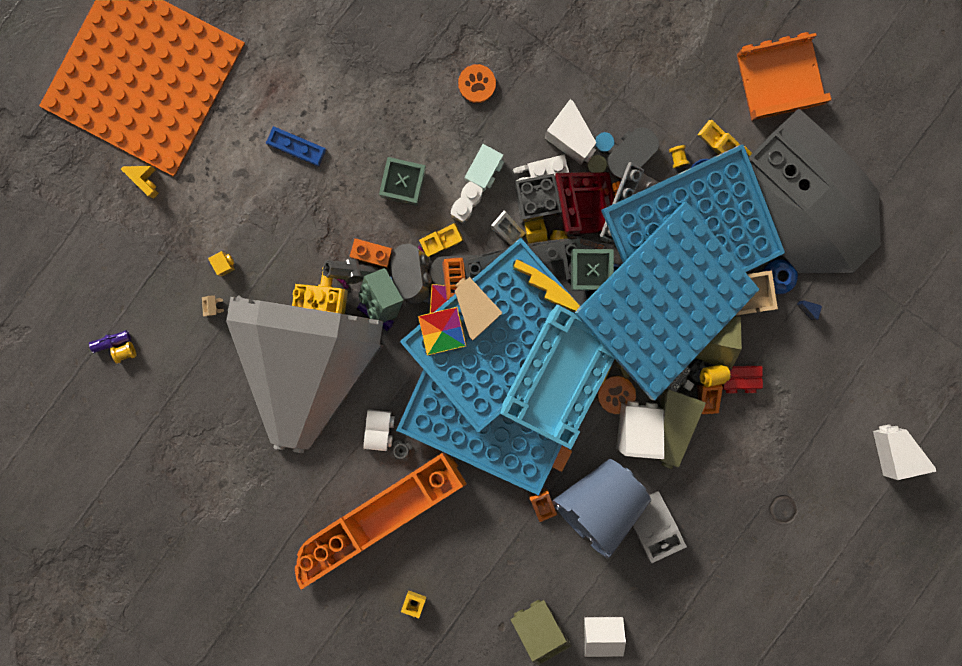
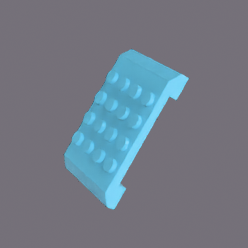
M556 305L546 319L503 402L501 414L571 449L580 433L578 428L615 358L576 314L560 305Z

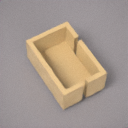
M772 271L747 274L760 290L736 315L778 309Z

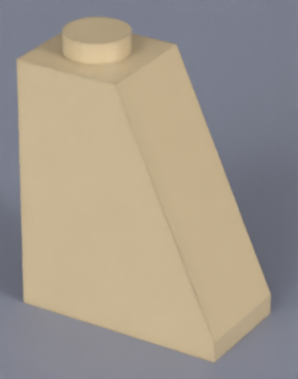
M469 277L467 280L465 278L461 279L455 285L457 287L455 294L469 337L474 341L502 315V311Z

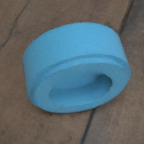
M600 133L595 139V147L600 152H608L614 146V138L609 133Z

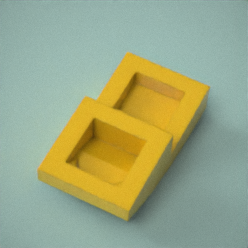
M454 223L419 241L425 254L429 257L464 241L457 224Z

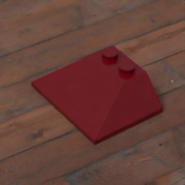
M609 172L556 173L555 178L565 236L602 232L605 218L601 210L611 206L614 201Z

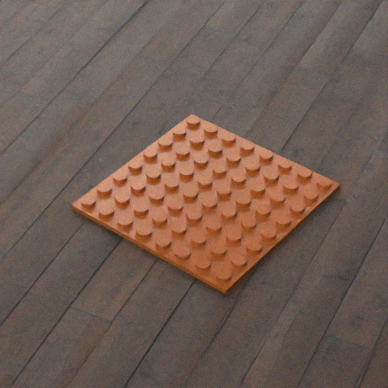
M95 0L39 106L175 177L245 42L164 0Z

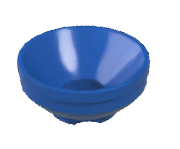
M774 260L768 263L763 272L772 271L775 294L787 293L797 283V271L786 260ZM781 270L786 271L788 274L785 282L780 281L777 277L778 272Z

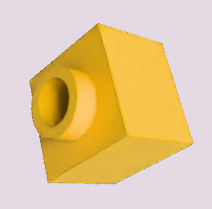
M543 219L524 222L528 244L548 241Z
M221 251L208 258L218 276L222 277L235 270L233 267L235 262L230 254Z
M408 590L401 612L419 618L426 596ZM415 600L418 604L412 605L410 601Z

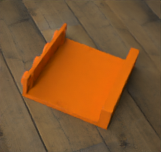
M804 32L795 38L786 36L773 43L772 40H768L753 47V44L742 47L739 51L737 59L752 121L794 112L798 109L803 110L825 105L831 101L830 93L824 94L812 40L817 36L816 33L809 34V32Z

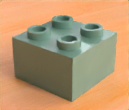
M387 157L379 196L384 199L418 206L427 170L426 166Z
M573 249L571 251V291H596L614 273V249Z
M384 268L364 276L358 296L360 302L365 304L368 309L369 318L383 321V323L396 318L403 303V298L386 269Z

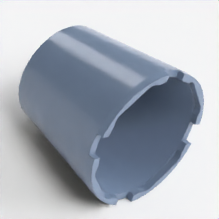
M608 459L556 497L552 503L556 505L555 508L582 538L586 536L592 542L591 547L609 559L649 505L651 498L646 488L635 479L634 474L628 468H624L616 461Z

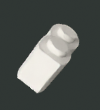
M471 181L467 183L461 192V198L452 206L451 217L462 224L467 222L471 217L473 207L482 198V188Z
M371 409L367 411L364 449L387 451L388 447H392L393 436L389 435L390 428H394L395 416H392V412Z

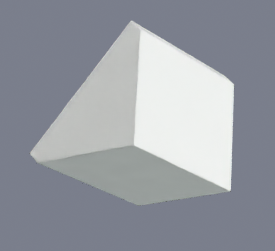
M584 617L585 657L624 656L626 640L623 617Z

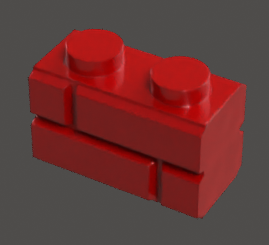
M733 366L732 370H730V379L725 384H722V390H726V393H737V390L745 389V393H757V389L763 388L762 366Z

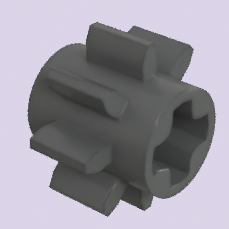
M697 359L690 368L691 378L695 382L700 383L699 376L701 370L711 367L712 364L705 361L700 362Z

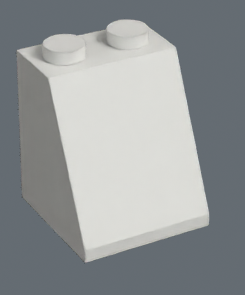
M570 99L548 128L545 139L582 165L584 161L588 163L594 155L596 141L575 103Z
M628 401L627 404L621 403L616 449L625 456L664 459V409L658 407L657 403L647 402L646 405H639L637 401Z
M883 425L879 426V430L873 431L883 476L901 480L936 472L935 466L906 429H900L898 426Z

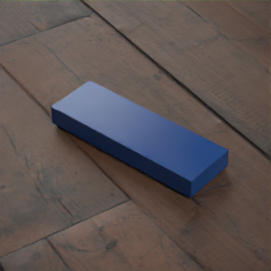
M274 126L266 141L268 146L318 167L327 150Z

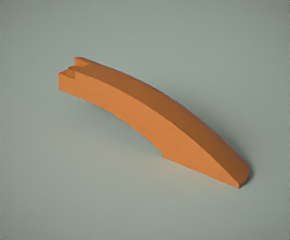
M441 453L310 537L301 546L297 554L295 576L300 589L302 590L465 486L467 483L457 469L458 464L449 454Z

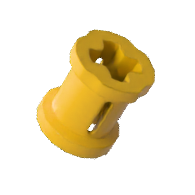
M685 145L669 149L674 162L673 168H680L690 164L686 158Z
M130 341L124 346L110 349L111 356L116 364L121 363V360L136 357V350Z

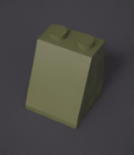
M545 600L533 602L530 605L531 608L525 611L524 609L517 611L514 617L510 619L532 662L538 666L572 647Z

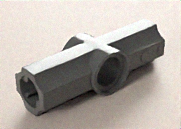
M348 259L344 262L326 260L322 271L323 275L327 278L344 279L347 284H357L363 281L364 276L381 270V267L360 264L357 259Z

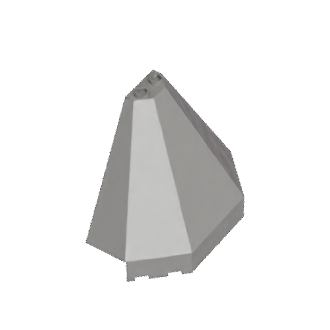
M230 297L226 322L270 443L274 444V449L285 450V447L293 448V452L304 453V449L311 448L384 345L380 344L383 321L259 300Z

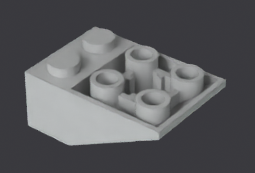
M659 491L649 495L651 502L633 525L647 559L651 563L687 547Z

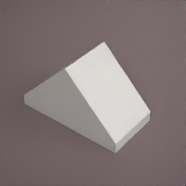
M505 211L491 225V229L511 246L525 234Z

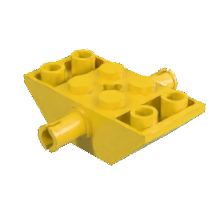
M322 271L321 283L318 286L295 284L292 306L345 314L348 290L332 287L333 278H327L323 275Z

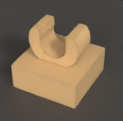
M215 296L202 297L203 317L223 312L224 309L216 307V303L223 302V299H215Z

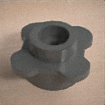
M400 440L394 441V449L390 453L391 457L407 461L409 459V450L412 449L411 444L401 443Z

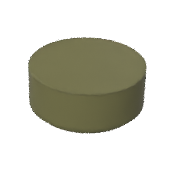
M600 155L592 156L587 163L589 172H604L607 167L605 158Z

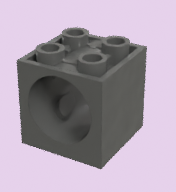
M554 174L515 181L514 188L521 224L560 216L561 207Z

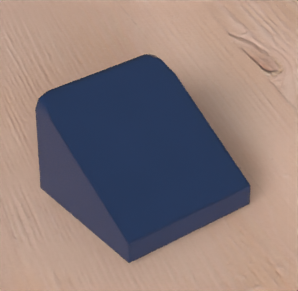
M799 301L797 303L799 308L811 320L819 319L821 305L808 301Z

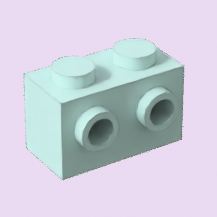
M482 144L464 177L465 181L475 183L483 191L487 187L491 188L495 181L493 175L496 170L499 172L504 164L502 160L503 154Z

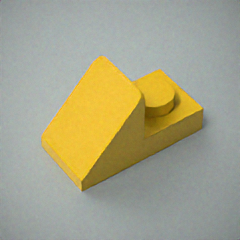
M124 166L121 168L147 196L154 199L159 194L155 190L157 186L147 179L156 170L151 166Z

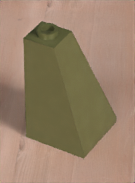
M733 317L695 358L713 365L727 366L729 370H732L742 350L741 317Z
M665 389L661 393L660 408L664 409V459L658 460L662 461V466L672 469L673 466H680L706 403L669 389Z

